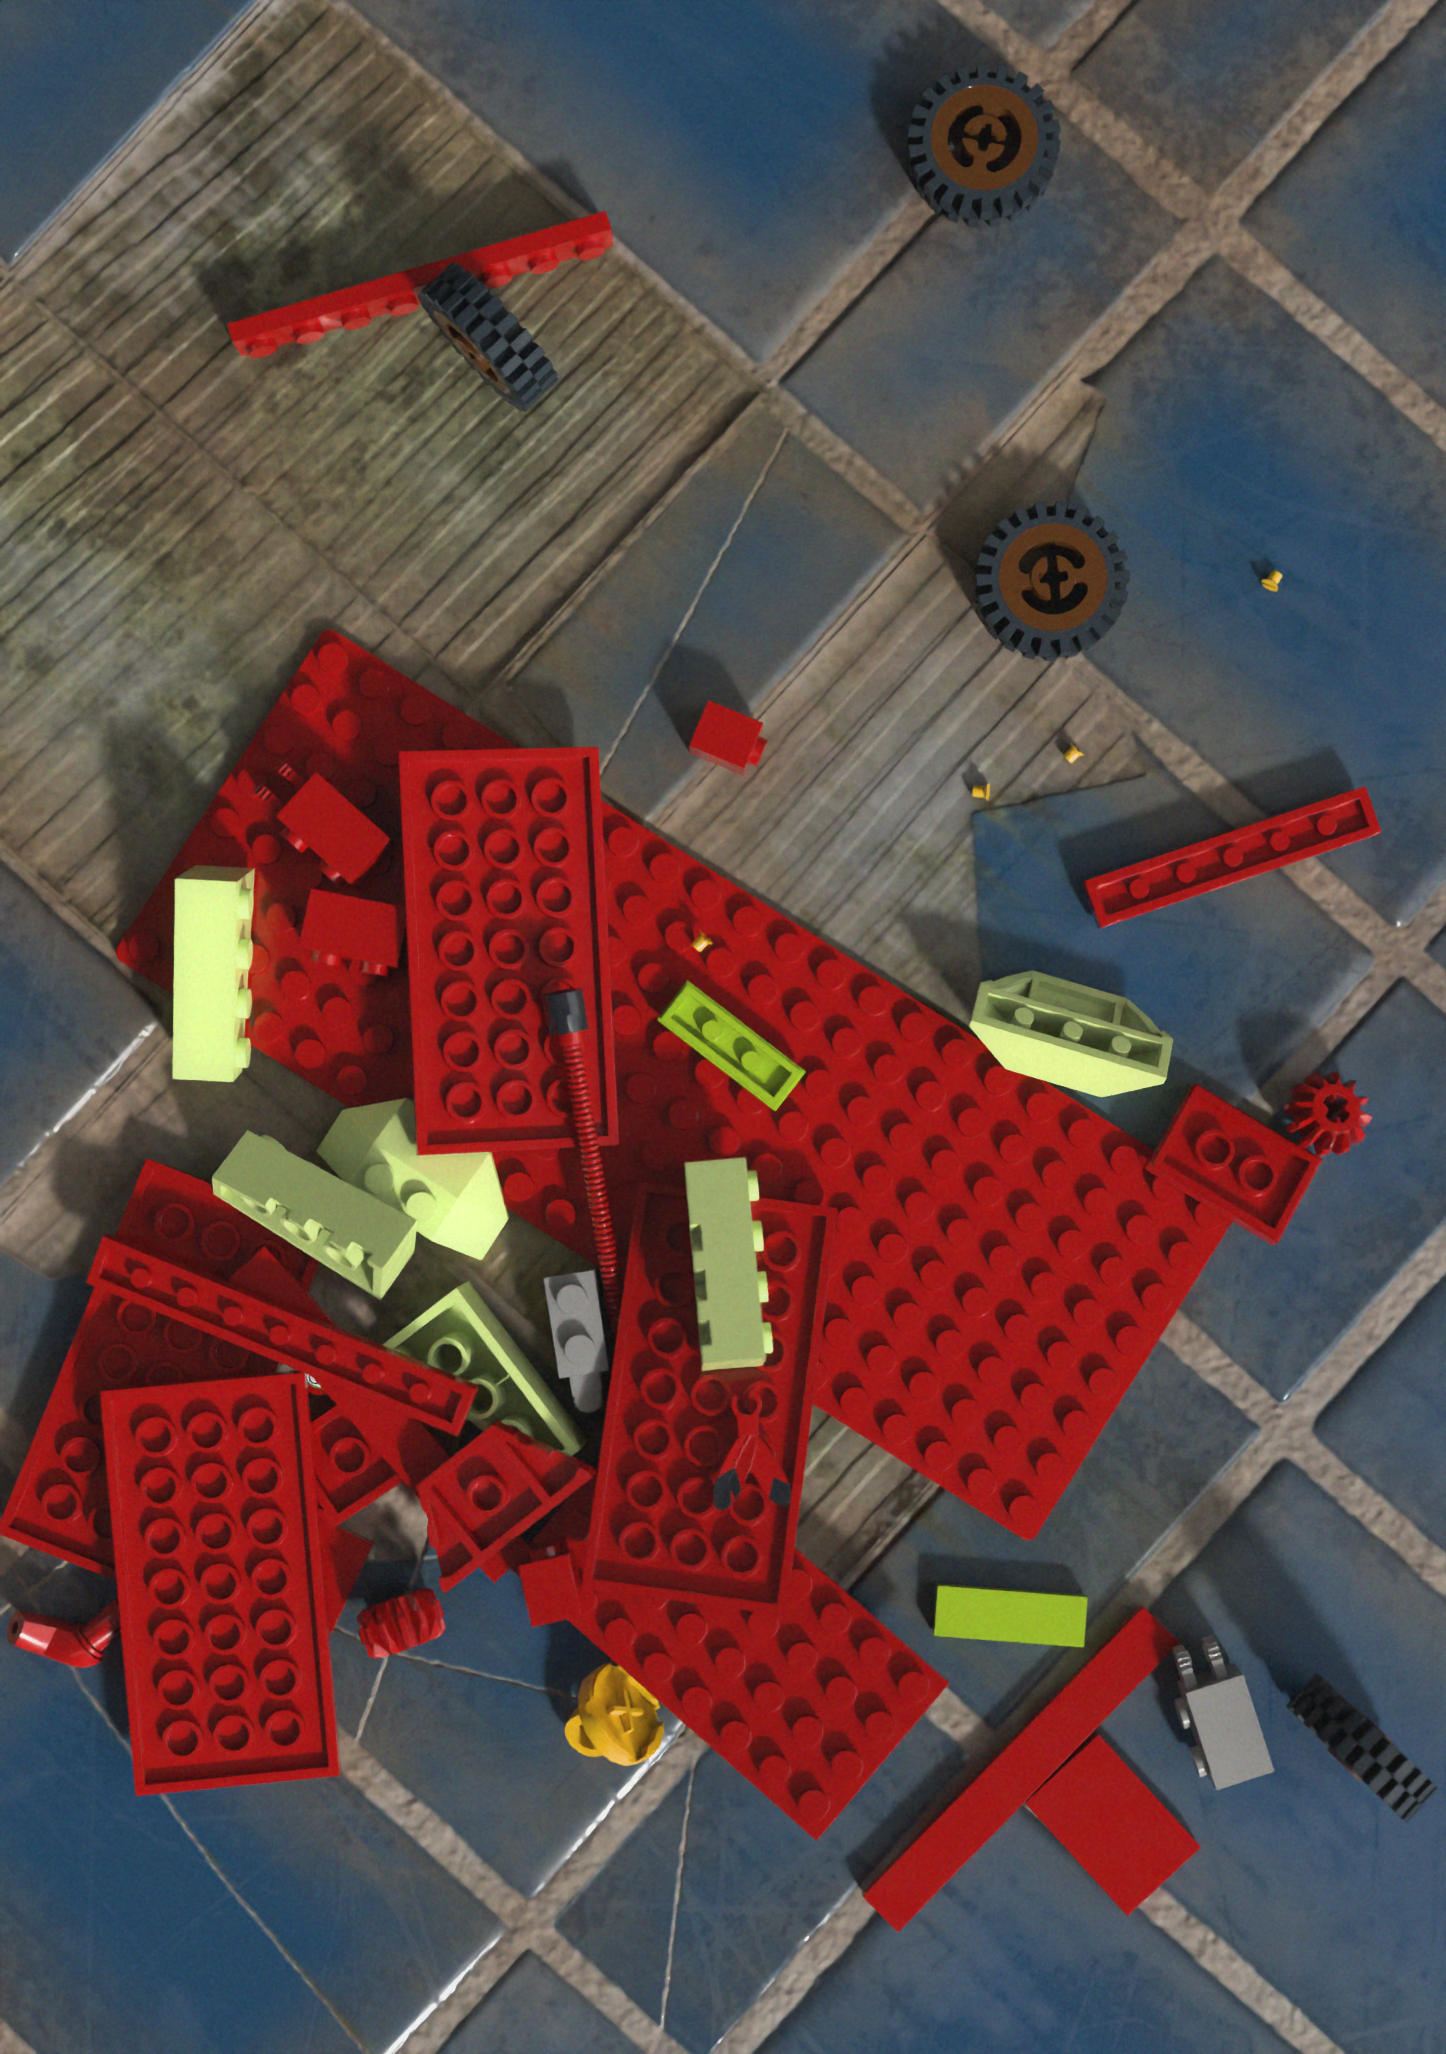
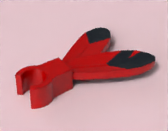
M758 1393L753 1396L756 1400V1409L747 1415L740 1413L737 1409L736 1403L739 1397L736 1394L732 1397L731 1408L736 1415L738 1436L741 1437H738L730 1449L713 1488L714 1504L718 1510L727 1509L737 1500L750 1469L770 1500L781 1506H787L790 1503V1484L784 1471L764 1441L759 1436H756L759 1435L758 1415L762 1409V1400Z

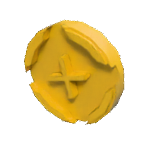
M612 1663L604 1664L593 1670L582 1680L578 1693V1707L573 1711L565 1726L566 1739L576 1751L586 1756L599 1757L604 1755L610 1761L624 1766L638 1764L650 1758L660 1748L664 1735L663 1721L658 1723V1716L655 1711L661 1708L659 1701L620 1666L611 1665Z

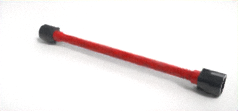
M572 988L543 994L542 997L549 1035H557L558 1045L565 1051L563 1056L566 1057L564 1063H567L565 1069L568 1070L566 1075L569 1076L567 1081L570 1082L568 1084V1088L571 1089L569 1094L573 1095L570 1097V1100L574 1101L571 1105L574 1108L573 1114H576L574 1115V1120H577L575 1126L578 1127L576 1132L579 1133L577 1139H580L578 1145L581 1146L579 1151L582 1152L580 1157L583 1158L581 1160V1163L584 1165L582 1169L585 1171L583 1175L587 1177L584 1181L587 1183V1195L590 1196L588 1197V1202H591L589 1208H591L590 1214L593 1215L591 1220L594 1221L592 1227H594L593 1233L596 1234L594 1236V1239L597 1240L595 1245L598 1246L596 1251L600 1259V1271H603L601 1272V1277H603V1289L606 1290L604 1295L607 1296L605 1302H607V1314L610 1315L608 1320L611 1321L609 1326L612 1327L610 1329L612 1333L611 1338L614 1340L612 1344L615 1346L623 1288L621 1287L623 1284L620 1282L622 1278L619 1275L621 1273L618 1269L619 1264L616 1263L618 1262V1257H615L617 1256V1251H615V1239L612 1238L614 1233L611 1232L613 1226H611L612 1220L609 1219L611 1214L608 1213L610 1208L607 1207L609 1205V1202L606 1200L608 1196L605 1194L607 1190L603 1188L606 1184L603 1182V1170L600 1169L602 1168V1163H599L601 1157H599L600 1151L597 1150L599 1145L596 1144L598 1138L595 1137L597 1132L594 1131L596 1126L593 1125L595 1123V1120L592 1119L594 1114L591 1112L593 1108L589 1106L591 1105V1100H588L590 1094L587 1093L589 1088L586 1087L588 1081H585L587 1075L584 1074L586 1069L583 1068L585 1062H582L584 1056L580 1055L583 1053V1050L580 1049L581 1043L584 1042L582 1030L589 1029L583 989Z

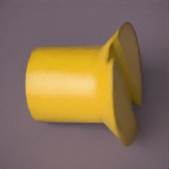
M1272 570L1267 579L1261 580L1263 582L1262 585L1270 591H1278L1277 584L1282 578V574Z
M1071 743V748L1063 756L1072 764L1079 756L1085 755Z
M989 782L986 785L973 786V797L989 800Z
M700 930L699 936L692 943V946L699 952L708 944H713L710 938L705 937L706 935Z

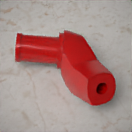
M115 1597L100 1613L84 1625L75 1624L56 1616L15 1610L7 1628V1640L13 1646L65 1665L80 1668L94 1666L103 1661L104 1649L121 1634L118 1597Z

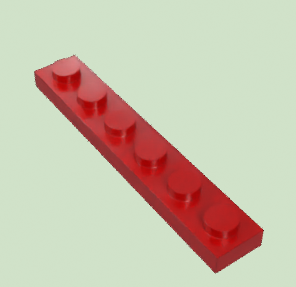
M1366 786L1086 880L1082 885L1097 928L1101 929L1382 833Z

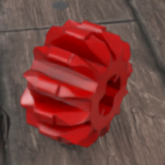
M1338 1071L1329 1072L1324 1078L1320 1073H1313L1305 1078L1304 1084L1298 1083L1292 1087L1289 1094L1294 1101L1285 1104L1282 1111L1292 1116L1295 1120L1287 1125L1286 1131L1293 1133L1299 1131L1302 1135L1299 1139L1298 1148L1305 1149L1313 1144L1316 1156L1324 1157L1331 1151L1335 1155H1342L1350 1150L1351 1144L1356 1145L1364 1139L1366 1135L1361 1127L1368 1125L1372 1116L1360 1109V1107L1367 1104L1369 1097H1356L1353 1093L1357 1080H1348L1342 1084Z
M425 1587L361 1610L356 1617L360 1629L358 1634L361 1643L365 1645L368 1656L376 1659L384 1658L436 1639L446 1629L442 1617L444 1612L441 1603L437 1601L433 1589Z

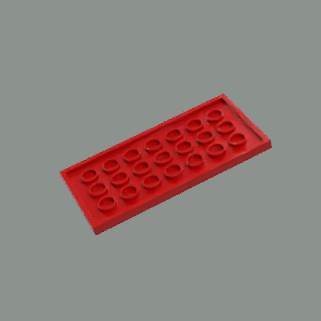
M598 747L398 751L397 767L416 1156L581 1147L578 1145L580 1139H577L579 1133L576 1132V1128L578 1127L575 1126L577 1120H574V1115L576 1114H573L574 1108L571 1105L574 1101L570 1100V1097L573 1095L569 1094L571 1089L568 1088L570 1082L567 1081L569 1076L566 1075L568 1070L565 1069L567 1063H564L566 1057L563 1056V1052L565 1051L558 1045L557 1035H549L542 997L543 994L572 988L583 989L589 1029L582 1030L584 1042L581 1043L580 1049L583 1050V1053L580 1055L584 1056L582 1062H585L583 1068L586 1069L584 1074L587 1075L585 1081H588L586 1087L589 1088L587 1093L590 1094L588 1100H591V1105L589 1106L593 1108L591 1111L594 1114L592 1119L595 1120L593 1125L596 1126L594 1131L597 1132L595 1137L598 1138L596 1144L599 1146L619 1145Z
M146 1158L115 1235L225 1281L264 1246H268L309 1293L321 1266V1262L214 1195L212 1182L151 1158ZM94 1287L1 1518L0 1535L116 1581L100 1391L103 1388L276 1373L279 1371L281 1363L103 1289Z
M643 1181L638 1182L581 1588L786 1616L838 1208L761 1197L757 1201H750L752 1221L761 1220L764 1251H755L757 1272L766 1271L768 1302H760L762 1323L770 1322L773 1353H765L766 1359L763 1366L702 1371L686 1187ZM758 1393L762 1400V1409L758 1415L759 1435L756 1436H759L764 1441L784 1471L790 1484V1503L787 1506H781L770 1500L750 1469L737 1500L727 1509L718 1510L714 1504L713 1488L730 1449L738 1437H741L738 1436L736 1415L731 1408L732 1397L734 1394L739 1397L736 1403L737 1409L740 1413L747 1415L756 1409V1400L753 1396Z
M287 1371L103 1388L100 1391L135 1795L142 1796L340 1776L341 1760L307 1374L301 1371Z
M599 1463L594 1468L596 1474L571 1494L529 1544L532 1550L554 1544H559L561 1553L574 1550L581 1583ZM796 1546L786 1616L583 1588L587 1611L582 1616L567 1619L816 1841L950 1684L947 1678ZM529 1552L510 1568L519 1577L518 1566L525 1561L531 1560Z

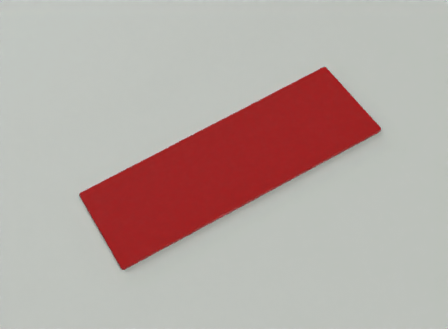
M331 629L323 631L118 945L116 957L133 970L174 995L175 878L195 865L255 868L254 906L251 923L253 956L251 968L248 971L247 987L251 989L252 1006L250 1017L245 1020L244 1038H250L252 1046L349 1108L406 1097L413 1100L407 955L403 971L390 968L388 977L360 972V962L341 959L339 967L311 962V952H306L298 947L310 889L404 907L397 767L398 751L519 749V747ZM281 759L306 782L317 772L396 844L357 888L347 880L340 886L336 885L317 867L323 859L316 852L308 847L301 853L280 834L286 825L276 817L278 813L253 791L259 782L263 785H268L278 794L279 799L285 805L299 791L293 784H288L277 774L274 766ZM601 800L619 1145L599 1146L597 1150L600 1151L599 1157H601V1161L599 1163H602V1168L600 1169L603 1170V1182L606 1184L603 1188L607 1190L605 1194L608 1196L606 1200L609 1202V1205L607 1207L610 1208L608 1213L611 1214L609 1219L612 1220L611 1226H613V1230L611 1232L614 1233L612 1238L615 1239V1251H617V1256L615 1257H618V1262L616 1263L619 1264L618 1269L621 1272L619 1274L622 1278L621 1282L624 1283L638 1182L643 1181L686 1187V1162L746 1157L747 1171H757L759 1197L838 1208L813 1405L1025 1540L1035 1538L1232 1224V1221L1144 1169L1154 1151L1153 1149L1044 1080L1005 1069L978 1038ZM699 930L713 942V944H708L701 952L692 946L693 941L699 936ZM687 980L806 1071L776 1111L768 1107L657 1021ZM579 1147L492 1152L504 1204L507 1209L600 1268V1259L596 1251L598 1246L595 1245L597 1240L594 1239L596 1234L593 1233L594 1227H592L594 1221L591 1220L593 1215L590 1214L591 1208H589L591 1202H588V1197L590 1196L587 1195V1183L584 1181L587 1177L583 1175L585 1171L582 1169L584 1165L581 1163L583 1158L580 1157L582 1152L579 1151Z

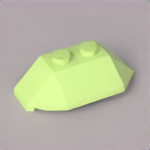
M1033 970L1006 976L994 982L992 980L980 982L969 1025L1005 1069L1098 1097H1106L1164 1084L1167 1078L1173 1038L1165 1031L1160 1032L1153 1021L1128 998Z
M409 1097L343 1109L316 1150L343 1181L417 1219V1232L433 1242L476 1259L482 1260L509 1219L492 1152L416 1156L414 1102Z

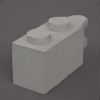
M597 1268L549 1275L544 1278L559 1378H570L572 1396L575 1397L573 1401L576 1404L575 1408L577 1407L579 1412L583 1411L590 1414L601 1408L605 1400L603 1398L605 1393L602 1392L604 1389L602 1372L609 1371L612 1367Z
M1210 1635L1202 1638V1650L1208 1661L1210 1671L1194 1675L1190 1654L1185 1650L1183 1644L1173 1647L1172 1652L1181 1679L1176 1681L1181 1697L1174 1699V1705L1183 1729L1190 1727L1192 1729L1197 1745L1190 1747L1189 1751L1198 1776H1207L1215 1789L1219 1790L1274 1772L1244 1675L1234 1663L1224 1665L1214 1636Z

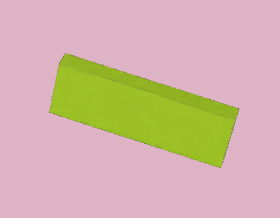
M688 980L657 1019L658 1022L774 1111L778 1109L806 1072Z
M936 1583L933 1635L1084 1647L1088 1597L1086 1594Z

